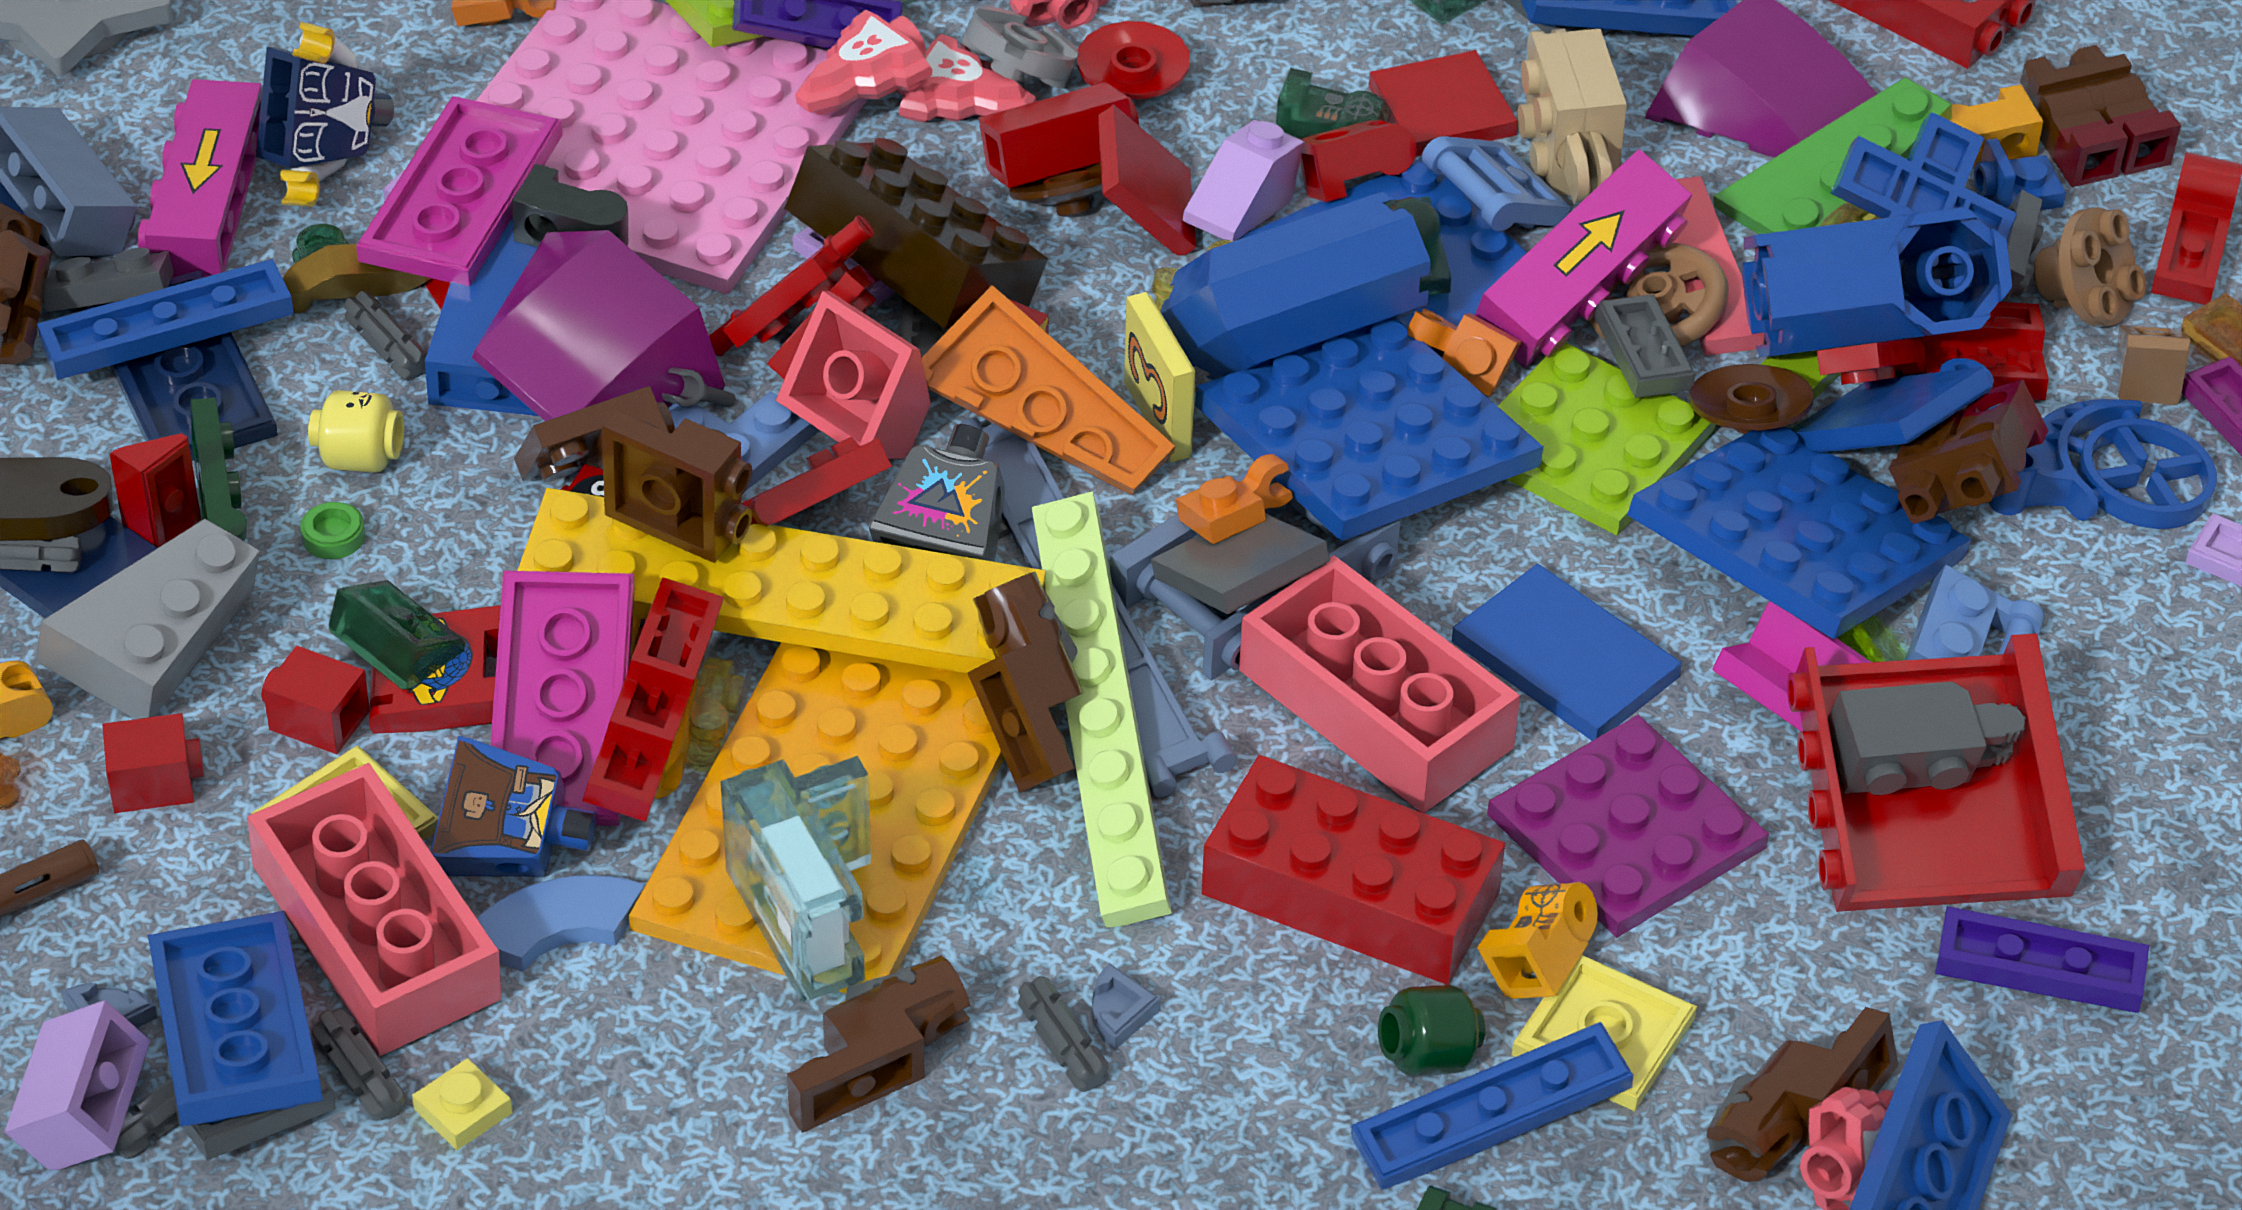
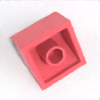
M822 291L775 401L837 442L853 437L858 445L862 446L879 438L888 459H903L909 454L931 405L920 349L832 292Z

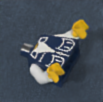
M301 21L299 29H302L303 34L300 38L298 49L289 51L277 47H266L256 157L292 168L291 170H281L280 172L281 180L286 181L287 193L282 199V205L313 207L319 197L320 182L342 168L347 158L362 156L369 149L371 127H387L391 123L394 116V103L388 93L375 92L376 78L374 73L357 68L355 53L335 37L332 29Z

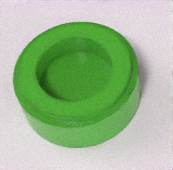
M327 502L310 509L301 520L300 529L303 545L310 554L319 558L339 559L356 552L365 540L363 516L358 509L347 503Z

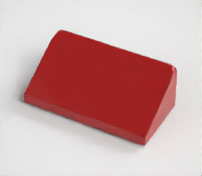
M182 433L123 446L110 453L123 525L159 548L202 521L187 436Z

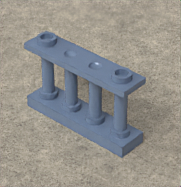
M1245 471L1244 473H1242L1234 479L1238 482L1242 481L1245 478L1247 471ZM1272 479L1270 485L1273 483H1277V481ZM1294 497L1281 507L1265 509V513L1272 517L1284 510L1288 512L1298 511L1340 545L1339 548L1329 553V557L1335 555L1367 580L1370 578L1373 580L1382 579L1393 569L1397 562L1400 520L1340 541ZM1178 514L1110 555L1111 580L1126 609L1144 598H1157L1204 637L1203 675L1212 681L1231 668L1239 670L1242 617L1298 579L1249 603L1245 608L1223 620L1200 600L1155 579L1151 559L1199 535L1179 521Z

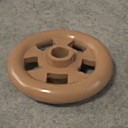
M1671 243L1667 248L1657 244L1647 253L1650 259L1646 266L1627 284L1630 287L1628 288L1626 298L1654 294L1669 324L1675 322L1681 316L1683 309H1686L1691 315L1679 323L1670 325L1681 347H1684L1705 335L1722 316L1728 300L1727 278L1717 261L1702 250L1681 243ZM1658 266H1670L1669 272H1652L1645 274V269ZM1698 276L1704 288L1687 293L1683 281ZM1619 280L1608 291L1612 295L1619 284L1625 283ZM1610 297L1609 300L1621 298ZM1593 317L1591 320H1589L1590 324L1592 325L1595 332L1603 340H1605L1595 318Z

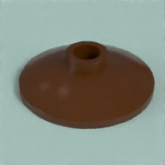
M1101 162L1011 187L1009 189L1010 197L1025 203L1055 205L1057 216L1072 215L1086 211L1091 208L1089 196L1102 190Z
M1739 364L1714 369L1700 376L1690 389V404L1699 416L1711 423L1732 428L1742 434L1752 430H1769L1795 423L1810 412L1814 398L1812 387L1801 376L1783 368L1761 364Z

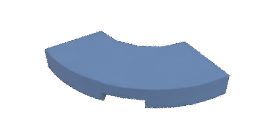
M581 875L556 878L525 887L506 896L485 910L477 920L499 950L500 964L524 972L540 955L564 944L591 941L616 946L629 926V914L646 885L612 876Z

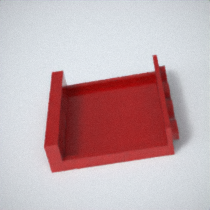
M2037 633L2011 635L2004 653L2000 655L1818 666L1815 648H1804L1796 673H1789L1787 697L1791 712H1800L1803 731L1799 732L1797 739L1798 760L1802 771L1810 770L1814 789L1810 790L1808 794V817L1812 830H1821L1824 850H1820L1818 857L1819 879L1823 890L1832 891L1836 912L2073 896L2085 871V865ZM1951 681L1969 691L1973 705L2010 703L2011 706H2017V709L2023 716H2026L2023 726L2025 730L2021 738L2018 737L2016 742L2014 741L2013 754L2010 760H2006L2005 764L2000 763L1999 766L1992 764L1991 767L1976 768L1969 783H1963L1954 788L1943 790L1933 788L1932 786L1904 788L1886 795H1874L1870 792L1844 794L1836 769L1827 720L1840 691Z

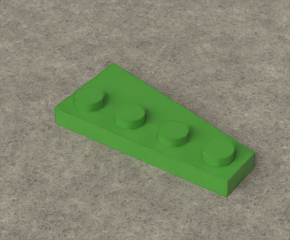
M1904 77L1713 196L1714 208L1757 234L1849 223L1862 209L1830 193L1850 144L1858 136H1861L1908 159L1923 120L1933 112L1950 121L1952 119V104Z

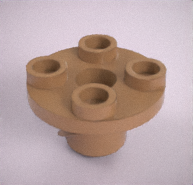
M2093 207L2075 212L2068 219L2063 229L2061 240L2057 237L2053 246L2041 249L2034 261L2033 277L2040 295L2045 300L2053 302L2055 308L2071 306L2076 315L2092 327H2106L2120 323L2128 315L2133 301L2142 299L2146 291L2145 274L2141 267L2136 265L2133 248L2129 239V222L2126 215L2119 209L2107 210L2101 207Z

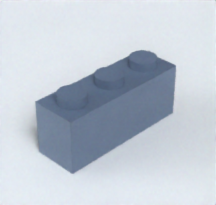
M0 107V182L27 217L42 224L40 234L57 256H113L122 252L128 233L134 226L135 212L138 206L60 108Z

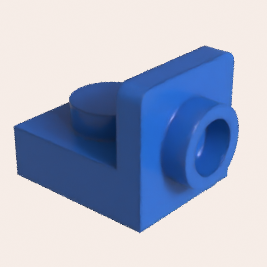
M1998 139L1985 140L1981 162L1975 164L1973 172L1977 194L2008 208L2019 192L2024 190L2042 199L2040 210L2063 207L2066 192L2046 155L2009 160Z

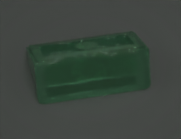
M388 580L337 589L329 620L330 632L403 690L418 685L465 649L466 642L463 638Z

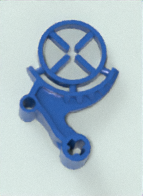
M1954 358L1946 361L1940 367L1939 372L1985 366L1974 360ZM1985 367L1993 387V376L1991 372ZM2123 399L2087 400L2063 406L2042 418L2049 432L2043 444L2026 448L2025 468L2018 473L2021 479L2018 490L1994 497L1989 502V505L1994 511L2003 515H2016L2022 512L2024 508L2031 506H2065L2073 517L2081 521L2094 517L2098 512V507H2100L2113 517L2136 526L2153 529L2177 528L2192 523L2206 511L2217 484V471L2210 455L2192 437L2170 425L2154 420L2140 419L2142 401ZM2094 429L2086 441L2078 438L2081 434ZM2140 442L2161 446L2180 455L2157 461L2154 472L2151 473L2146 486V492L2155 505L2134 500L2117 491V489L2136 486L2141 473L2144 471L2148 454ZM2113 443L2128 464L2096 470L2092 455L2103 446ZM2068 450L2080 455L2077 472L2070 461ZM2199 475L2202 483V493L2191 501L2181 504L2166 481Z

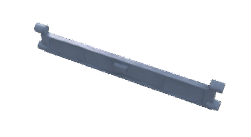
M965 419L960 424L977 427L988 434L989 441L983 459L999 465L1005 486L1002 518L1010 529V533L1029 568L1042 570L1032 507L1064 499L1065 497L1036 445L996 424L983 428L978 419ZM1113 586L1148 784L1154 796L1166 797L1170 795L1177 787V782L1173 776L1210 762L1217 773L1231 770L1237 763V757L1224 734L1212 732L1206 735L1203 740L1198 739Z

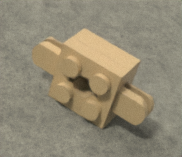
M1565 28L1553 29L1550 34H1545L1542 30L1530 31L1527 40V60H1523L1521 64L1522 85L1524 93L1527 95L1526 104H1519L1518 106L1519 133L1522 139L1531 138L1530 164L1532 171L1539 177L1543 176L1545 183L1559 196L1571 195L1573 203H1581L1589 196V193H1592L1620 167L1627 103L1601 29L1566 32Z

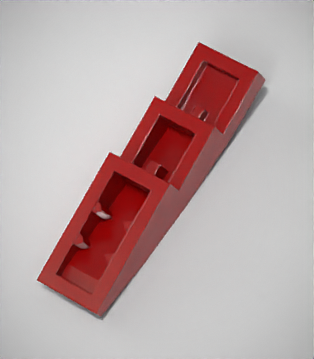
M662 577L609 720L602 746L585 789L583 802L644 822L647 821L724 597Z

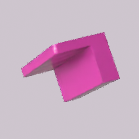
M1768 602L1749 642L1722 648L1712 670L1792 726L1803 731L1800 712H1791L1789 707L1787 679L1789 673H1796L1804 648H1815L1818 666L1869 663L1871 661L1837 638H1830L1774 603Z

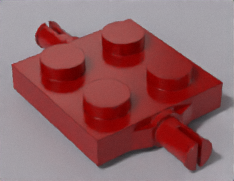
M858 215L834 236L829 235L826 237L822 248L756 299L744 311L738 309L733 311L730 318L711 334H708L714 353L721 357L731 347L735 345L739 348L754 335L763 344L785 327L803 309H808L817 302L822 291H830L840 278L849 271L844 262L859 249L858 247L875 235L869 222Z

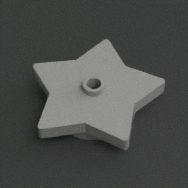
M0 0V39L7 40L11 46L21 53L40 59L57 76L67 74L81 59L110 49L130 31L169 23L173 20L170 0Z

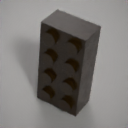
M877 138L874 142L868 143L837 140L832 145L807 146L784 209L824 239L829 235L834 236L858 215L865 218L872 226L875 235L858 247L859 249L850 258L943 328H951L992 285L1008 299L1029 307L1048 258L1029 245L1030 239L1023 232L1000 224L988 215L989 210L983 203L960 195L947 185L948 179L943 174L920 166L907 156L908 150L903 145L893 140Z

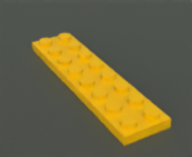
M546 488L517 570L634 574L635 596L633 617L647 619L661 579L664 577L724 597L713 631L967 673L995 659L992 649H989L986 644L973 598L1031 572H1036L1044 590L1046 570L761 524H750L748 532L742 541L738 544L731 543L717 562L712 563L605 516L604 497Z

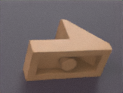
M2119 325L2118 350L2121 353L2118 398L2146 403L2177 405L2180 401L2190 338L2178 328Z

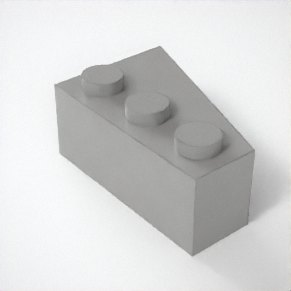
M206 519L202 520L42 620L37 662L134 719L154 717L253 592L260 550Z

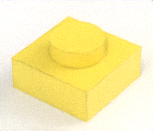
M468 1058L412 1095L414 1110L457 1151L512 1114L511 1098Z

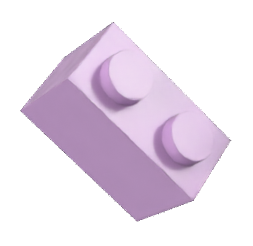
M106 1000L44 1021L4 1132L46 1169L60 1170L114 1152L150 1040Z

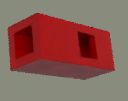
M1107 82L980 117L978 119L986 168L994 178L1006 187L1011 188L1099 163L1101 158L1098 115L1112 105H1115L1139 125L1136 107L1131 98Z

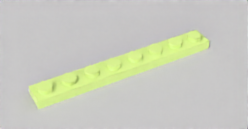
M1093 491L1033 506L1032 513L1042 570H1046V593L1055 606V613L1078 650L1072 665L1078 676L1083 694L1066 701L1065 707L1101 917L1106 927H1116L1172 914L1096 499Z

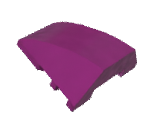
M1743 0L1686 43L1648 108L1645 119L1661 124L1665 119L1697 128L1696 134L1712 138L1718 134L1747 143L1749 150L1775 158L1874 97L1877 93L1838 50L1787 7L1776 0Z
M609 230L547 232L471 357L544 421L648 386L651 387L656 402L663 401L667 407H671L673 404L666 402L662 397V393L679 396L684 389V380L681 375L668 372L672 367L685 368L699 373L706 386L723 390L725 387V382L699 307Z

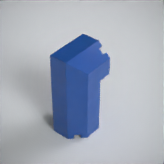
M1380 192L1212 248L1175 272L1170 286L1174 285L1169 298L1163 302L1160 312L1192 366H1197L1210 373L1206 377L1211 380L1243 369L1253 368L1273 361L1283 355H1290L1317 346L1335 337L1349 335L1385 320L1403 318L1427 305L1429 290L1419 293L1420 279L1430 275L1431 260L1413 215L1404 208L1392 211L1385 204L1393 199L1386 193Z
M1967 207L1744 237L1743 250L1755 249L1754 261L1742 263V282L1747 321L1751 334L1764 333L1767 342L1766 345L1756 346L1759 358L1981 329L1991 315L1989 314L1999 301H2003L2012 289L2007 239L1994 228H1989L1978 220V216Z

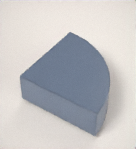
M1110 963L1104 967L1097 977L1092 998L1093 1022L1101 1038L1108 1046L1116 1050L1160 1011V998Z
M85 983L61 991L64 1004L70 1012L106 1000L136 1028L158 1018L154 1003L146 995L132 988H128V992L108 988L98 989L97 983Z

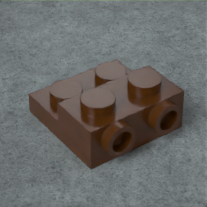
M648 386L533 425L515 455L514 460L523 481L539 475L542 476L544 482L561 479L579 469L577 462H581L582 467L584 464L603 469L602 425L615 410L640 421L652 423L670 434L675 430L671 413L663 401L656 402L651 387Z
M617 410L602 425L605 516L712 563L717 562L731 543L738 544L742 541L752 521L751 508L741 505V496L746 491L751 480L752 465L741 460L740 441L728 437L719 430L710 429L687 418H684L672 434L659 429L652 423L640 421Z

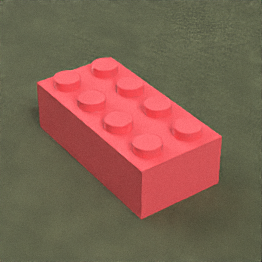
M1335 555L1330 557V561L1325 565L1304 575L1242 617L1239 671L1421 813H1426L1514 749L1520 695Z
M370 763L247 816L252 866L281 910L285 912V916L379 1057L501 1000L499 950Z

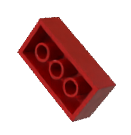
M1259 754L1204 844L1202 895L1449 985L1500 892L1505 842Z

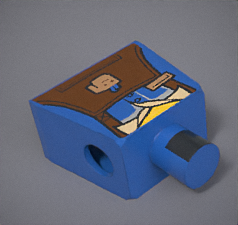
M458 736L430 852L447 876L545 877L553 845L584 851L590 850L594 838L597 815L595 811L562 806L565 787L561 773L555 768L468 737Z

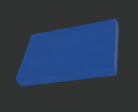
M1985 367L1868 381L1800 422L1791 430L1797 434L1799 442L1812 451L1817 452L1907 444L1989 392L1992 383Z
M1538 563L1456 624L1452 631L1451 642L1591 741L1623 723L1676 681L1681 673L1682 662Z

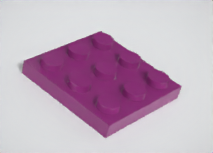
M1639 715L1634 716L1490 799L1487 815L1559 884L1573 882L1586 884L1593 892L1596 900L1597 920L1616 938L1767 848L1769 833Z

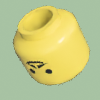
M343 390L333 391L326 398L322 410L314 409L310 415L308 425L310 446L319 447L321 459L330 469L370 473L381 472L385 469L390 459H398L401 454L404 441L402 411L394 410L391 400L384 394Z

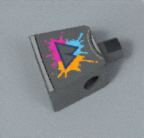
M957 424L953 427L946 450L921 444L911 448L871 521L869 531L873 542L995 562L1005 486L999 465L983 459L989 441L988 434L971 425Z

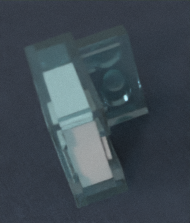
M858 756L832 765L818 767L812 772L798 777L793 776L786 762L782 759L759 768L745 770L736 776L720 781L726 871L801 1003L865 981L864 953L849 929V922L852 923L863 919L862 890L850 871L871 864L869 774Z

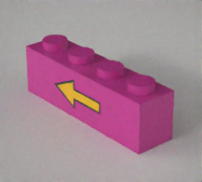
M192 79L185 102H178L176 105L174 140H167L164 144L162 155L164 173L161 180L154 179L150 195L152 212L149 219L141 220L138 232L139 248H148L150 254L169 251L174 269L173 277L201 270L204 277L225 272L257 162L256 148L262 98L261 83Z
M1638 149L1483 293L1475 316L1522 341L1514 359L1524 368H1527L1541 353L1549 358L1569 339L1572 334V330L1569 327L1579 317L1582 316L1585 320L1589 321L1595 316L1598 303L1609 300L1611 293L1608 290L1616 282L1621 280L1627 285L1643 270L1650 259L1647 253L1655 245L1660 244L1663 248H1667L1674 242L1688 223L1682 216L1693 194L1643 151Z

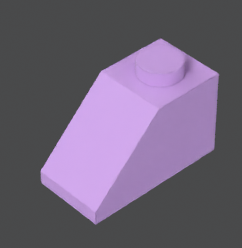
M1257 120L1248 123L1224 139L1185 208L1182 221L1228 242L1238 240L1283 209L1293 199L1304 141L1284 133L1283 129L1274 123Z

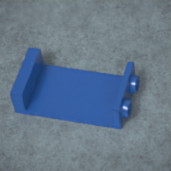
M513 219L507 225L472 284L466 286L455 282L450 283L425 359L428 405L538 416L471 358L478 343L538 248L514 241Z

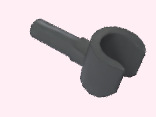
M672 367L668 370L669 373L681 375L684 380V389L679 396L662 393V397L666 402L681 406H692L699 401H706L724 407H732L735 404L736 397L733 393L706 386L699 373L680 367Z

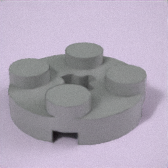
M982 6L977 8L962 37L961 42L963 45L973 51L993 58L992 70L1006 78L1022 81L1026 73L1036 76L1039 80L1056 88L1066 87L1078 56V49L1072 42L1045 25L1041 33L1024 26L1027 17L997 7Z

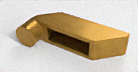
M357 244L327 245L293 264L283 276V280L292 297L294 314L308 310L314 300L355 297L361 291L369 292L373 296L394 295L408 292L432 278L358 262Z

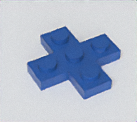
M1933 112L1923 120L1908 159L1858 136L1850 144L1830 193L1879 218L1967 207L1978 216V220L1987 227L1994 228L2006 239L2017 215L2016 212L1965 188L1984 137Z

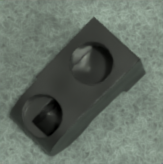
M535 164L512 200L515 242L538 247L547 232L609 230L627 246L629 244L628 206L626 200L613 191H587L560 183L557 169Z

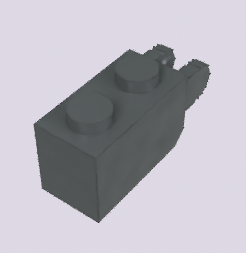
M1951 681L1840 691L1827 720L1836 769L1844 794L1870 792L1874 795H1886L1904 788L1926 786L1942 790L1954 788L1963 783H1969L1976 768L1991 767L1992 764L1997 766L2000 763L2005 764L2006 760H2010L2013 754L2014 741L2016 742L2018 737L2021 738L2025 730L2023 726L2026 716H2023L2017 709V706H2011L2010 703L1973 705L1969 691Z

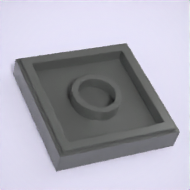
M1265 513L1266 521L1220 542L1212 544L1198 535L1152 558L1151 563L1155 579L1222 612L1230 614L1318 569L1329 562L1330 557L1325 540Z

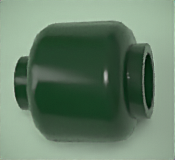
M1454 985L1409 987L1398 991L1389 1002V1005L1381 1011L1377 1032L1379 1045L1385 1058L1392 1061L1396 1068L1407 1076L1419 1077L1456 1074L1465 1071L1474 1060L1477 1049L1484 1043L1486 1028L1481 1011L1474 1007L1473 1002L1464 990Z

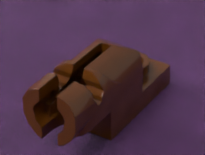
M0 203V364H17L24 362L33 353L38 332L37 323L42 314L43 294L52 251L38 244L42 229L41 223Z

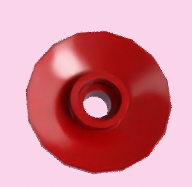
M1121 21L1104 25L1088 34L1078 47L1077 69L1086 83L1093 86L1107 82L1131 99L1143 100L1164 95L1178 87L1189 73L1190 51L1183 39L1168 28L1149 22Z

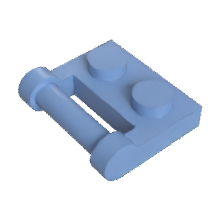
M1440 136L1433 139L1423 151V163L1434 174H1444L1482 210V219L1497 232L1508 229L1514 223L1525 228H1534L1535 225L1556 226L1572 209L1566 201L1502 142Z
M1945 565L1933 580L1905 660L1980 656L1990 625L2005 633L1998 655L2003 654L2011 635L2037 633V636L2039 635L2044 621V612L2033 602L2028 600L2011 601L1950 566Z

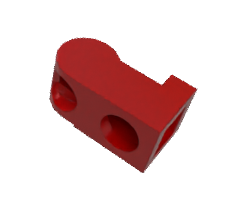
M1370 120L1300 139L1304 141L1300 165L1306 193L1310 198L1323 202L1346 197L1345 180L1374 172L1386 175L1401 174L1413 164L1417 154L1416 141L1413 134L1406 127L1383 120Z

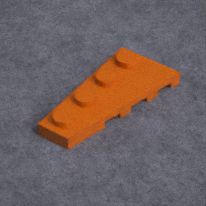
M993 285L922 357L929 390L1131 495H1134L1175 451V445Z

